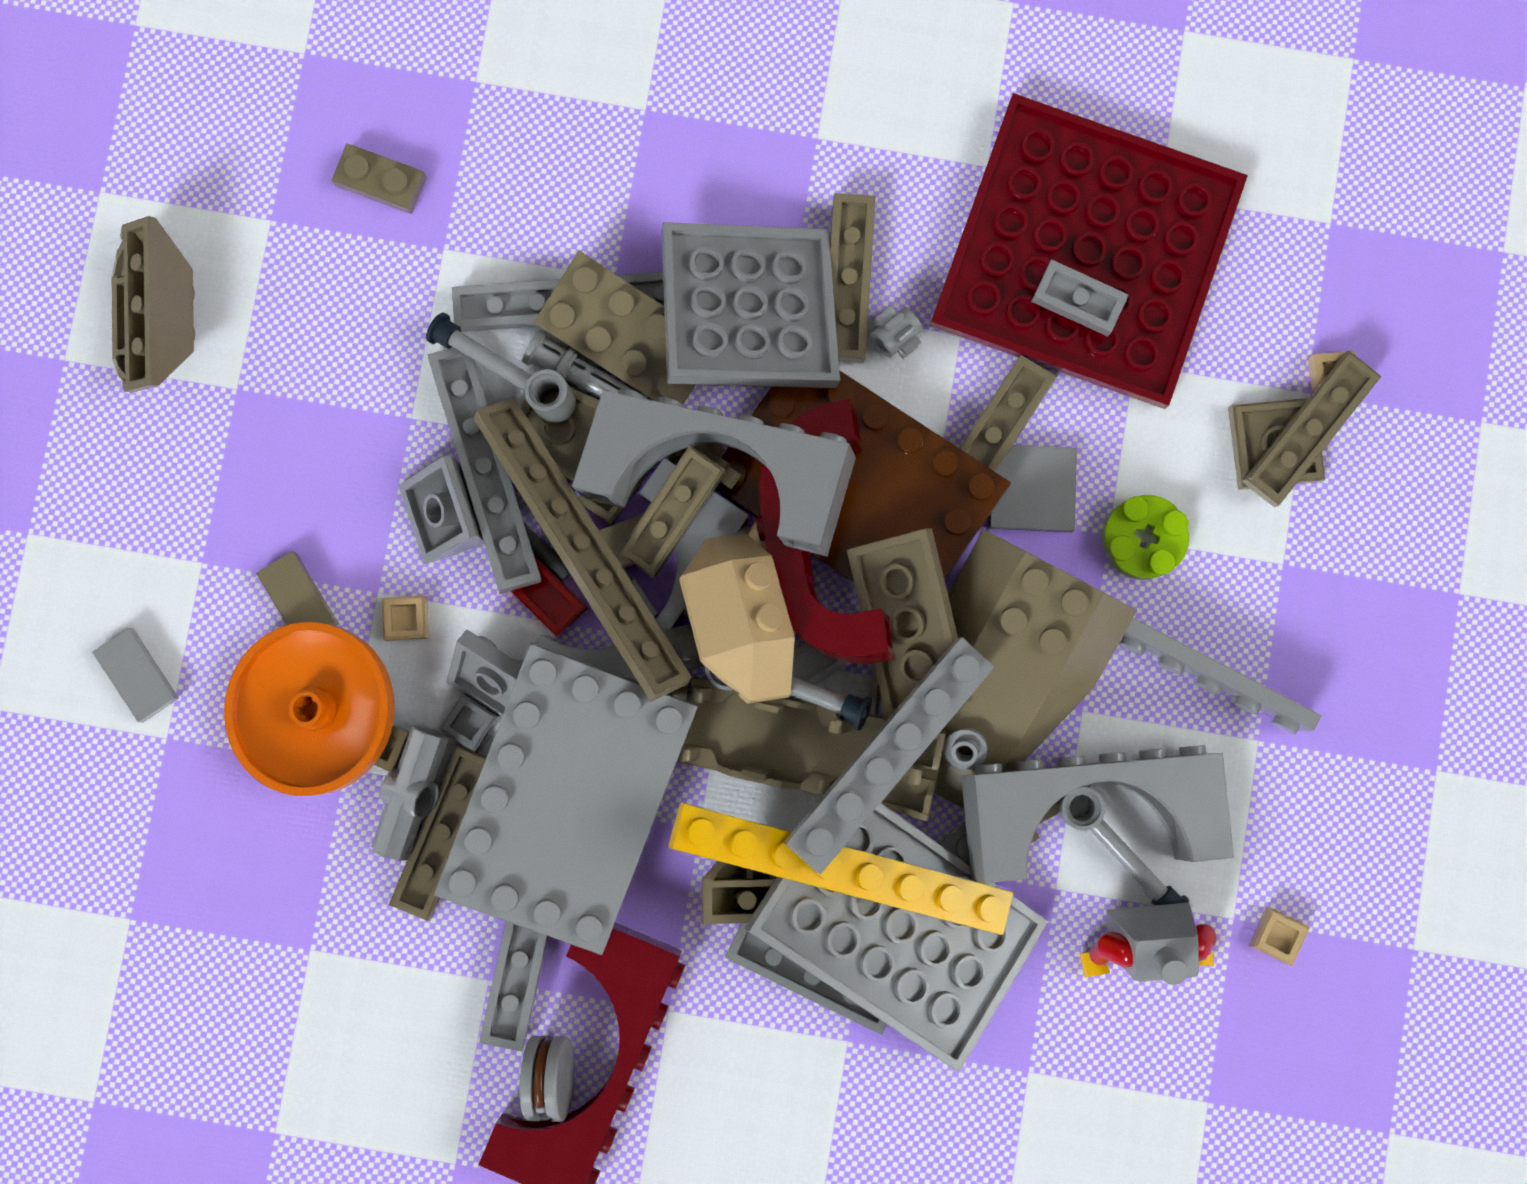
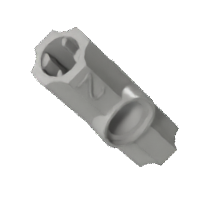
M421 725L411 726L398 767L388 773L381 785L380 796L382 801L385 802V806L371 845L373 848L372 852L398 861L408 860L421 820L432 812L439 798V787L434 781L449 740L446 737L447 734Z

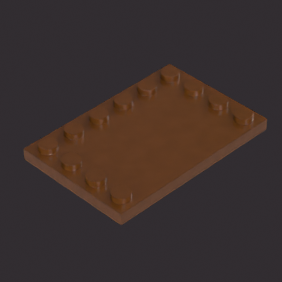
M840 370V382L837 388L772 386L751 415L764 422L763 425L779 428L780 424H790L794 419L810 409L844 399H850L857 412L863 452L855 453L856 459L828 556L811 552L809 554L854 583L847 554L848 549L925 528H932L945 580L1004 496L1011 482ZM728 447L721 458L730 464V468L742 476L732 489L720 482L715 490L753 516L762 515L759 482L763 464L744 451Z

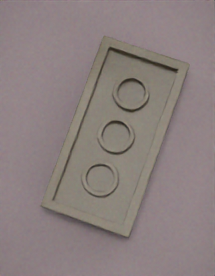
M579 250L534 320V323L653 401H657L659 397L674 399L683 405L696 384H667L664 306Z
M925 528L847 550L861 612L882 608L889 617L895 659L874 663L887 719L956 638H958L932 528ZM971 695L966 702L972 701L973 696Z

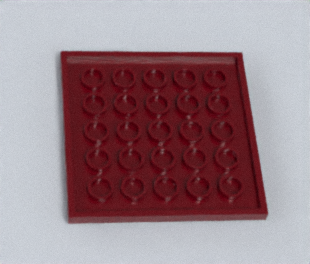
M1013 93L929 326L1016 357L1022 355L1038 365L1166 409L1170 405L1248 175ZM1051 259L1128 294V298L1112 333L1108 337L1031 302Z

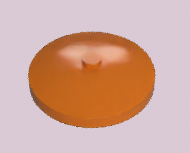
M300 622L280 627L269 632L254 643L242 656L232 673L224 704V720L228 740L235 756L244 769L266 787L280 793L295 796L329 794L359 780L372 768L384 751L392 731L395 713L392 683L385 665L374 649L366 641L346 629L316 622Z

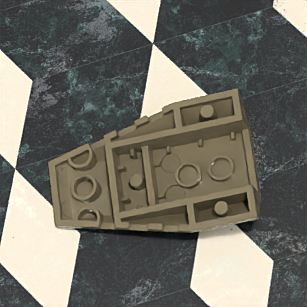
M983 529L953 583L948 597L958 638L963 637L994 666V669L973 692V700L965 702L942 731H947L946 737L950 732L961 727H970L979 731L986 739L988 745L987 756L982 764L1001 763L1002 771L1017 770V761H1025L1096 686L1137 610ZM965 745L957 748L964 755L973 753L972 749ZM943 751L934 793L964 809L961 775L976 774L975 769L962 770L952 766L945 758Z

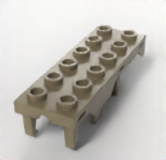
M692 677L688 702L694 703L698 707L677 762L715 770L731 777L770 786L798 789L824 795L888 719L868 715L864 726L858 731L854 729L853 723L840 719L839 713L805 700L788 697L747 704L738 696L739 693L734 689L722 690L715 687L709 679ZM941 731L881 802L891 811L904 813L924 821L928 820L947 731Z

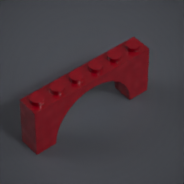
M616 922L603 955L572 944L570 945L566 957L576 961L593 974L601 983L613 1004L619 1027V1051L615 1068L601 1090L587 1103L569 1112L562 1122H552V1118L528 1121L502 1113L494 1126L478 1164L479 1166L521 1184H596L601 1171L593 1167L599 1151L608 1154L618 1130L610 1126L616 1110L625 1113L635 1089V1087L628 1085L632 1071L636 1069L642 1072L652 1046L644 1042L651 1027L656 1030L660 1029L669 1005L661 1001L667 987L677 988L686 966L678 962L682 950Z

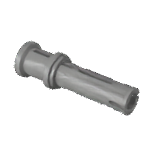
M541 330L537 331L533 336L522 358V363L527 366L534 364L543 370L550 369L558 372L566 382L568 381L598 399L601 397L602 390L618 393L619 389L624 388L638 392L579 359L580 354L577 353V350L573 348L567 350L547 339L546 333ZM640 393L643 396V399L648 398L646 395Z

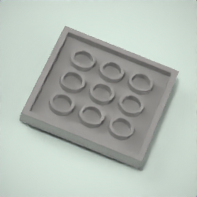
M663 222L661 236L667 384L837 388L840 382L829 229Z

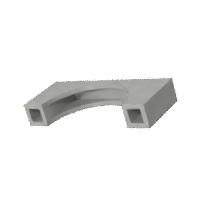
M621 388L618 393L602 390L572 487L585 499L625 508L627 500L640 478L664 457L687 448L689 445L714 444L733 447L755 457L772 473L780 499V522L777 536L786 547L828 556L856 456L850 444L846 443L847 440L837 434L824 432L818 437L804 434L805 431L802 428L791 424L782 423L779 425V428L763 425L764 422L750 415L741 414L738 416V419L723 416L721 411L708 406H698V409L694 410L684 408L680 402L671 398L659 397L657 401L643 399L640 393L629 389Z
M665 458L661 461L640 492L643 500L651 504L676 465ZM716 492L711 494L676 547L677 571L673 590L664 609L655 619L662 630L676 627L683 616L689 620L679 578L706 538L740 534L748 535L751 531L746 526L749 521V515ZM543 634L535 643L541 647L624 678L636 679L615 645L598 649L575 648L555 642Z
M1206 745L1179 747L1180 755L1166 756V749L1139 751L1140 759L1126 760L1125 752L1099 754V763L1085 764L1084 756L1058 758L1059 766L1044 767L1043 760L1017 761V770L1002 771L1001 763L975 765L976 774L961 775L971 880L981 883H994L1028 879L1027 863L1030 845L1034 833L1045 814L1057 801L1071 791L1097 782H1109L1122 786L1145 800L1163 822L1170 837L1176 860L1198 862L1234 858L1223 753H1206Z

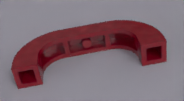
M850 399L817 406L801 414L790 423L802 428L805 431L804 434L818 437L824 432L837 434L847 440L846 443L850 444L854 454L863 452L857 412ZM763 464L759 482L762 515L756 516V527L760 540L765 541L766 550L772 555L792 629L814 649L833 659L861 664L894 660L895 655L889 617L882 608L843 614L831 611L820 604L814 588L809 552L786 547L777 536L780 522L779 493L772 473Z

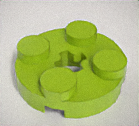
M1155 495L1130 497L1113 509L1106 518L1102 529L1103 547L1107 550V554L1112 560L1111 563L1115 569L1125 576L1139 580H1148L1166 575L1182 562L1189 546L1188 518L1174 504L1162 497ZM1149 527L1152 529V535L1156 537L1155 543L1148 544L1146 548H1142L1140 546L1141 539L1135 537L1136 530L1142 531Z

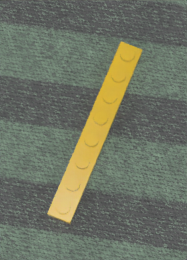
M680 802L668 847L671 849L1000 935L1004 934L1014 894L1012 891L845 846L820 875L783 843L792 832Z

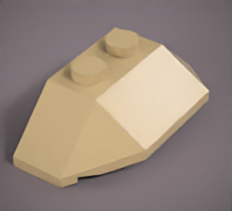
M747 534L706 538L679 578L700 662L722 682L739 693L738 696L747 704L788 698L791 695L795 636L772 555Z

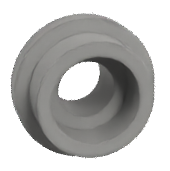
M961 727L948 734L944 742L943 751L945 758L952 766L962 770L975 769V765H981L985 761L988 745L986 739L979 731L970 727ZM965 745L970 747L973 753L964 755L957 748Z

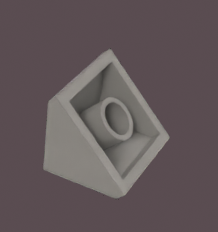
M451 455L442 456L398 485L424 564L484 545L461 465Z

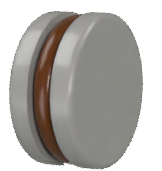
M532 1036L525 1046L520 1070L519 1094L521 1111L524 1118L528 1121L552 1118V1122H562L568 1115L573 1096L575 1074L574 1051L568 1037L555 1036L554 1038H546L545 1036Z

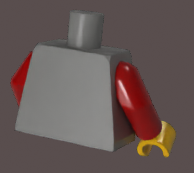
M1189 903L1106 910L1107 933L1098 939L1090 949V952L1080 954L1085 978L1110 973L1108 962L1111 961L1123 967L1135 981L1164 980L1170 985H1177L1185 981L1186 978L1197 976L1199 966H1214L1213 949L1216 944V933L1209 925H1195Z

